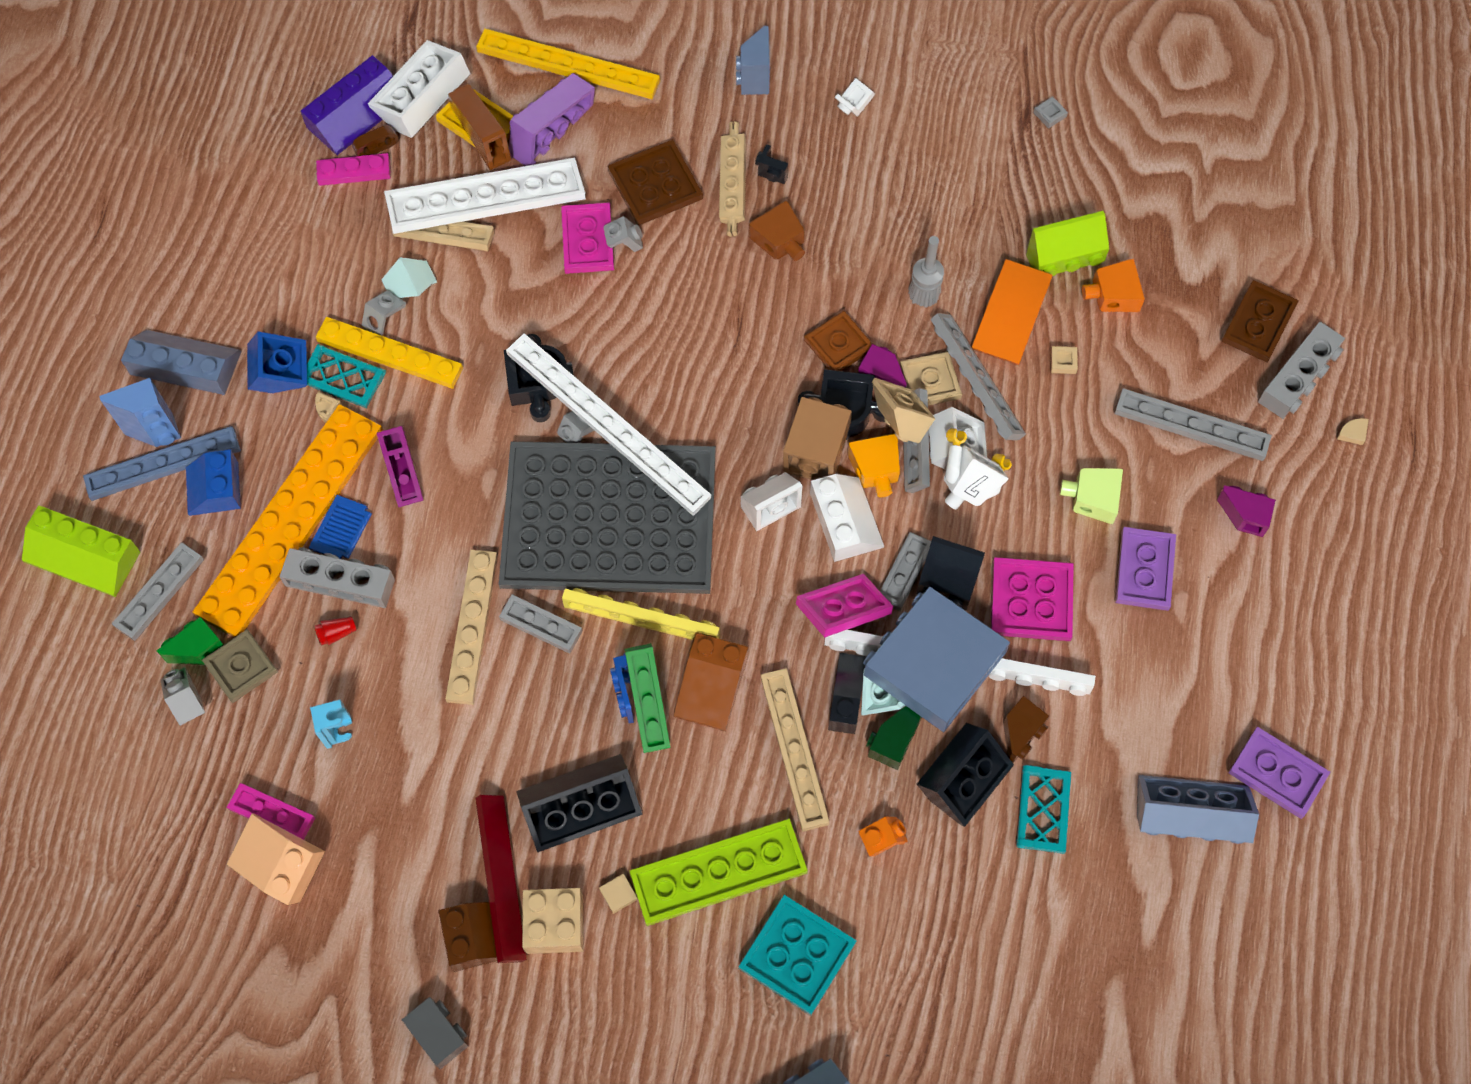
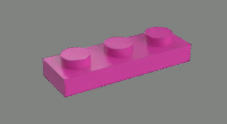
M388 153L316 160L317 182L319 186L391 179Z
M242 783L239 784L226 807L228 810L247 819L250 818L251 814H256L303 840L315 820L313 815Z

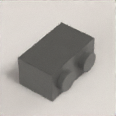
M429 997L406 1015L402 1021L433 1063L441 1070L468 1047L464 1041L467 1034L458 1023L452 1025L446 1018L450 1012L441 1000L435 1003Z

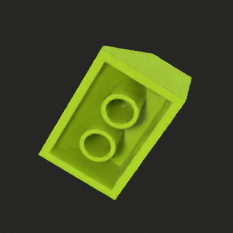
M1104 211L1033 228L1026 253L1031 268L1055 276L1058 273L1074 272L1081 267L1097 266L1104 262L1109 251Z

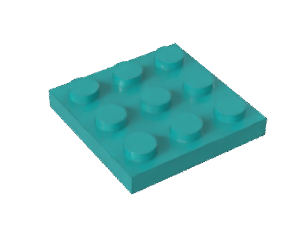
M784 895L738 966V969L812 1016L857 940Z

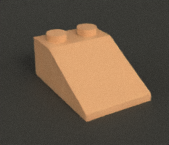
M251 814L227 865L264 893L290 905L301 902L325 851L258 815Z

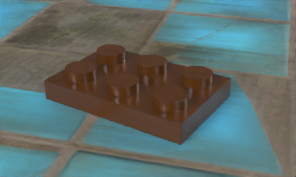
M1253 280L1221 342L1268 363L1299 300Z

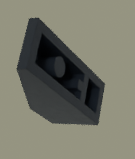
M840 653L828 727L830 731L855 734L865 668L863 663L866 656Z

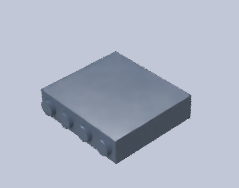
M929 587L924 594L920 592L912 602L913 608L909 613L904 611L896 622L897 627L893 632L888 631L880 641L881 647L877 652L872 650L863 663L865 664L864 676L944 733L1007 653L1010 642Z

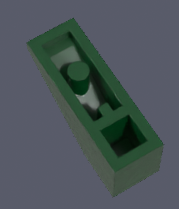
M907 706L902 708L884 722L877 733L872 731L866 747L870 748L868 757L898 770L922 717Z

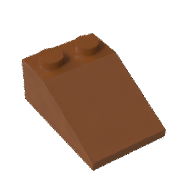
M696 633L673 716L726 732L748 660V647Z

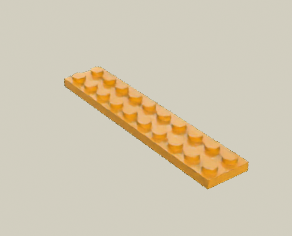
M340 404L337 406L192 612L196 617H201L203 621L234 638L246 630L280 581L279 576L289 548L299 550V548L304 546L329 510L336 495L340 494L378 439L377 432L383 431L382 426Z

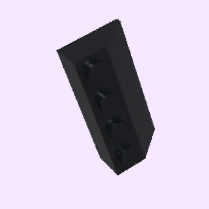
M622 754L516 791L537 853L643 815Z

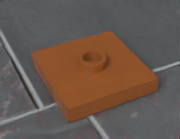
M842 311L804 336V341L828 370L843 371L864 357L873 344L845 311Z

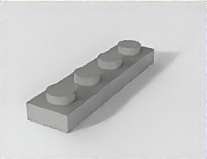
M922 388L914 390L928 409L927 390ZM928 431L920 443L909 440L904 442V482L906 492L915 493L930 487Z
M181 542L113 621L112 625L130 639L136 641L204 561L203 557Z

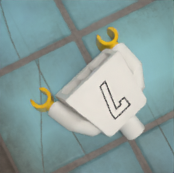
M950 428L946 433V438L952 443V446H949L944 481L951 493L946 497L945 502L955 510L964 500L979 506L985 500L1000 493L1002 485L1009 479L1004 470L1010 469L1012 463L1009 459H1005L1004 454H995L992 460L966 445L961 447L960 444L966 441L967 434L964 431H958L957 433L956 428Z

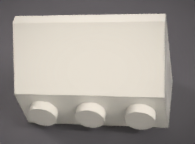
M833 474L811 481L810 495L834 562L884 548L858 477Z

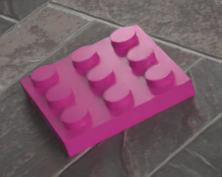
M994 557L991 629L999 635L1007 637L1071 641L1073 638L1074 563Z

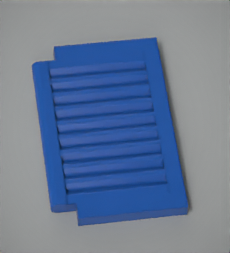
M336 495L308 548L323 555L324 553L336 555L339 559L342 557L349 559L372 513L366 511L368 509L366 505Z

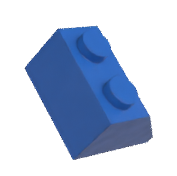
M257 331L247 344V389L277 393L306 387V340Z
M231 449L204 453L186 467L187 510L189 516L241 509L239 463Z

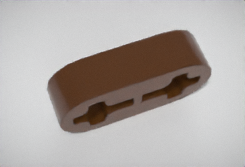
M384 125L357 137L352 143V148L357 156L375 155L394 146L398 141V136L392 126Z

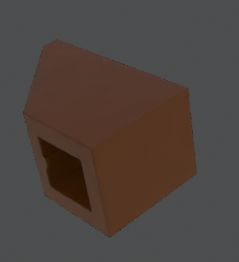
M1025 696L1008 713L1003 723L1007 754L1012 763L1018 757L1023 760L1032 749V746L1029 745L1035 737L1039 740L1049 728L1046 725L1049 715Z

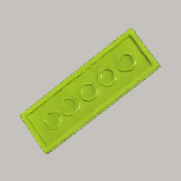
M790 819L630 870L646 926L808 873Z

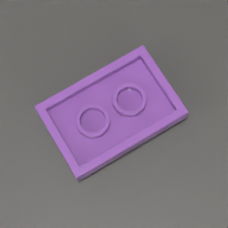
M1123 527L1115 603L1169 611L1172 597L1176 534Z
M1257 727L1228 773L1302 819L1325 783L1330 771Z

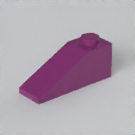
M403 425L377 432L398 508L424 501Z

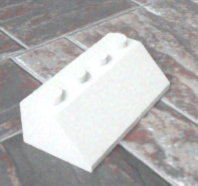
M427 40L372 98L368 105L388 125L392 126L395 131L412 138L449 98L448 93L457 89L470 75V72L461 53Z

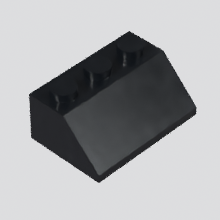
M966 722L917 782V786L930 802L958 824L965 827L1014 764L987 729Z

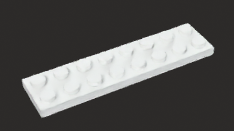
M575 158L384 191L393 234L585 200V191Z

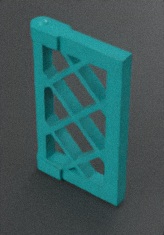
M317 344L307 363V386L366 409L386 375L385 369ZM323 354L335 358L331 361L320 363ZM340 362L348 363L357 368L343 373ZM337 364L340 374L326 379L323 369ZM320 370L323 380L318 381L310 378L313 372ZM366 370L374 373L373 378L365 381L362 371ZM359 373L362 383L348 388L345 377ZM342 379L346 389L341 390L328 384ZM364 387L366 390L363 397L350 393Z
M1023 765L1017 848L1060 854L1066 853L1071 772ZM1030 776L1039 777L1043 782L1033 791L1029 788ZM1052 779L1062 780L1060 795L1050 785L1049 782ZM1043 786H1046L1055 797L1045 807L1034 794ZM1029 797L1041 809L1030 818L1027 815ZM1056 801L1060 803L1058 822L1047 810ZM1042 812L1053 823V826L1043 834L1032 821ZM1027 824L1039 836L1035 840L1025 839ZM1056 827L1058 829V843H1051L1045 835Z

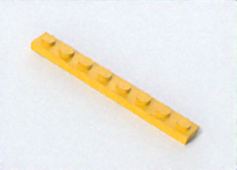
M485 28L476 46L478 53L567 77L574 73L586 82L652 100L660 83V75Z

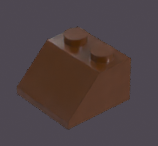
M489 902L464 903L438 910L448 963L453 972L497 961Z

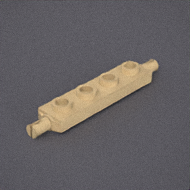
M734 121V125L733 122L729 123V135L721 136L719 218L721 223L727 224V235L732 237V233L733 236L737 235V223L745 220L746 137L745 134H739V123Z

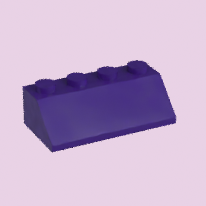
M372 55L300 111L306 128L336 155L340 154L357 137L365 134L383 120L369 107L368 103L393 75L387 67Z

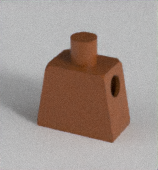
M784 201L749 223V238L774 259L779 260L788 254L794 261H798L804 256L805 250L801 247L804 243V228L787 201Z

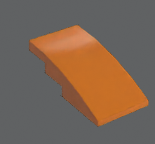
M1006 259L982 318L972 349L1019 365L1053 275Z

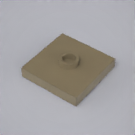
M248 629L202 660L232 703L278 673Z

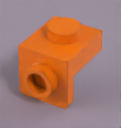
M885 816L858 831L869 857H875L897 844L903 845L908 842L905 836L906 828L897 817Z

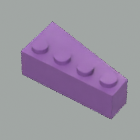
M572 73L566 79H562L550 91L547 90L538 100L531 102L522 112L515 114L510 121V156L525 166L535 165L536 161L534 159L539 154L544 156L550 150L548 145L555 137L560 139L565 134L569 123L574 125L593 105L595 87Z

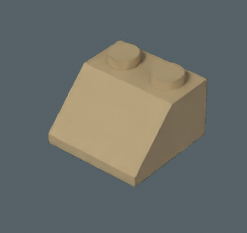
M874 378L872 384L879 411L885 417L884 421L894 429L895 436L901 441L908 442L909 440L920 443L934 422V416L913 390Z

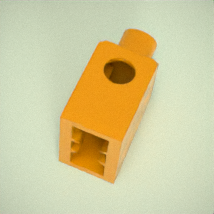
M895 434L849 442L847 454L862 487H875L877 496L881 498L891 495L892 488L890 484L896 483L900 474L898 438Z

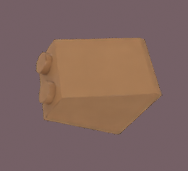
M802 397L783 450L784 472L810 480L836 474L849 431L852 411L843 405H830L823 403L818 398Z

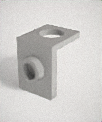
M385 291L365 303L362 327L369 332L383 336L386 318L405 308L406 302L390 291ZM370 316L377 320L378 328L371 325L369 321Z

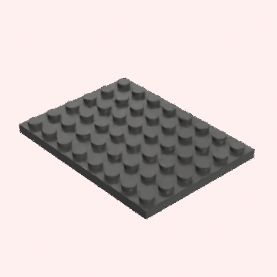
M511 441L499 588L573 590L578 588L584 591L710 594L716 446L654 445L711 494V499L693 516L611 444Z

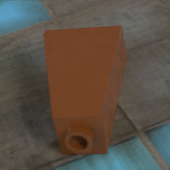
M470 84L448 93L453 112L489 170L511 161L505 131Z

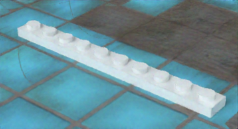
M523 334L506 350L509 357L691 515L694 516L711 499V494L526 334Z
M845 630L825 637L824 645L836 651L848 649L856 651L859 655L868 656L872 650L877 652L881 647L880 641L883 636ZM1001 659L989 675L990 679L996 681L1009 679L1016 681L1019 685H1041L1046 690L1057 691L1062 689L1070 691L1071 694L1077 696L1090 695L1095 684L1094 675L1008 659Z

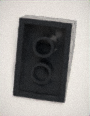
M933 536L916 594L920 592L924 594L931 587L960 608L967 610L985 552Z

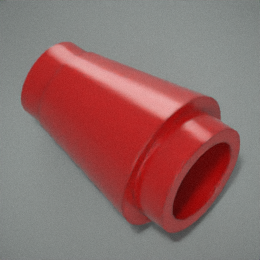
M352 616L322 620L320 624L314 625L321 646L325 644L329 646L356 631Z

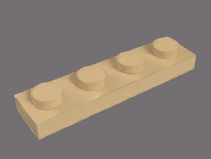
M457 222L396 233L393 236L488 251L494 235L493 226Z

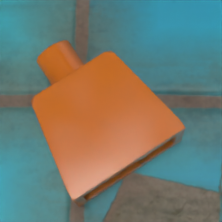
M1134 259L1097 269L1093 278V284L1082 285L1083 299L1096 298L1099 310L1102 312H1140L1145 298Z

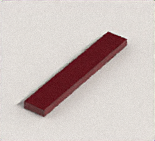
M479 795L475 797L497 963H521L527 959L526 952L523 949V930L504 796Z

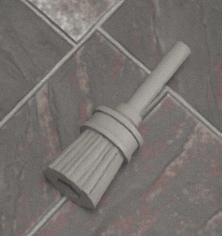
M936 236L929 238L926 258H922L915 263L912 281L908 288L912 303H917L920 306L924 305V307L932 306V304L935 305L941 294L944 267L936 260L939 239Z

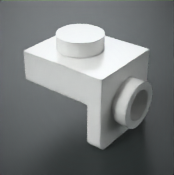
M855 78L843 95L837 94L835 98L839 101L838 107L844 113L849 115L852 112L858 117L875 93Z

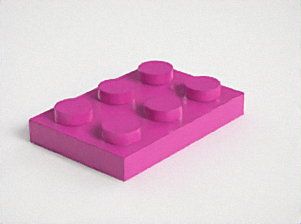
M610 203L561 206L565 274L614 270L613 247L607 246L603 228L606 224L611 223Z
M864 574L799 595L796 599V605L824 638L890 615L893 609V605Z

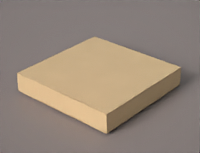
M948 351L900 361V368L907 384L906 388L913 391L918 388L927 390L928 406L961 399V389Z

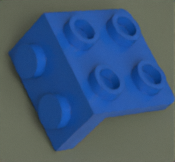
M624 653L623 656L613 658L615 667L610 668L615 693H617L621 717H627L630 724L634 723L625 685L630 683Z

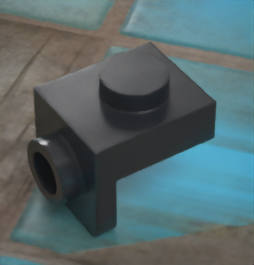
M766 144L763 152L759 151L756 157L755 165H758V176L764 177L771 182L785 184L788 178L789 163L771 158V145Z

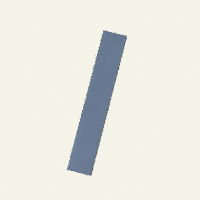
M233 426L83 475L88 497L91 501L186 470L188 465L204 453L230 449L233 454L240 452L241 448Z

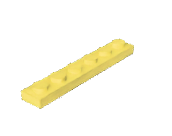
M578 588L573 590L565 589L562 596L564 608L694 640L696 633L720 638V627H716L710 621L696 622L682 614L672 616L664 614V611L658 608L645 609L639 607L634 602L624 601V603L613 601L611 597L606 595H598V597L589 595L586 591Z

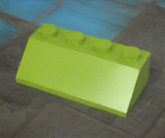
M38 505L25 527L22 561L116 597L137 560L140 550L130 539Z

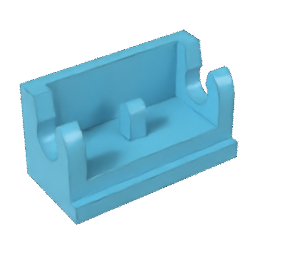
M341 700L310 707L315 734L327 749L332 748L334 744L348 741L352 737L351 733L338 734L340 727H346L353 723L351 715Z

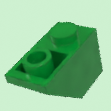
M199 617L197 620L187 623L183 630L175 637L165 640L156 651L166 663L205 665L202 660L222 647L223 643L203 619Z

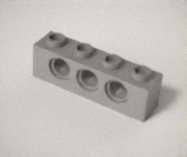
M1319 322L1264 390L1258 403L1282 419L1289 412L1294 414L1303 402L1300 400L1303 394L1308 396L1316 386V383L1313 381L1317 377L1322 379L1330 368L1327 365L1330 360L1335 362L1344 349L1340 346L1345 337Z
M289 548L279 576L286 587L381 608L387 607L395 582L391 570L384 565H365L357 559L342 560L330 553H324V555L314 554L313 551L307 548H299V550ZM319 567L315 573L308 574L311 568ZM337 573H344L340 579H333ZM369 578L366 584L358 585L361 579Z

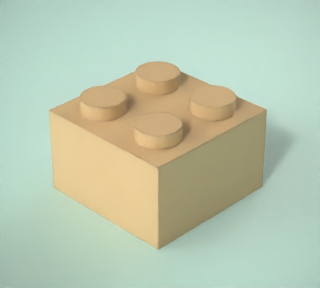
M580 888L523 890V949L526 954L583 952V894Z

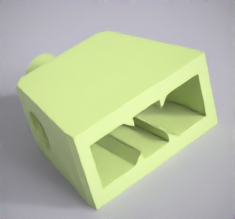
M1080 469L1076 482L1062 480L1060 495L1074 497V512L1113 524L1118 515L1123 469Z

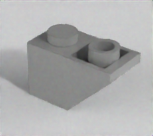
M185 667L180 670H171L164 675V678L160 679L164 700L179 725L205 713L203 702Z

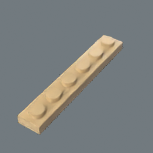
M470 551L446 693V701L448 703L474 705L498 559L497 552Z
M787 668L761 674L762 686L802 832L827 826L830 822Z

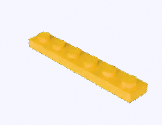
M329 317L325 318L316 335L317 342L451 389L454 388L463 370L462 363Z

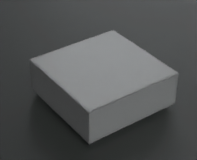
M1053 96L1035 107L1033 112L1048 129L1066 118L1068 114Z

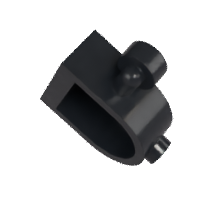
M536 334L527 335L574 376L572 362H566L565 357L558 349L542 345L540 337ZM504 350L511 405L532 403L530 405L532 419L536 422L547 421L550 418L551 411L546 401L556 399L557 397L509 357L506 350Z
M824 369L821 395H817L812 391H803L798 396L797 406H799L802 397H814L820 399L823 403L830 405L839 404L851 410V423L846 440L860 434L867 427L870 414H873L876 420L885 422V417L879 411L877 402L872 401V381L875 375Z

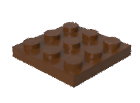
M673 139L607 165L611 178L638 226L703 200V193Z

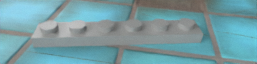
M937 313L930 319L935 326L936 334L944 340L948 353L959 364L961 374L969 380L973 393L984 404L986 414L997 425L998 433L1005 440H1020L1026 433L953 317L948 314Z
M1124 388L1114 413L1115 415L1260 461H1264L1272 435Z

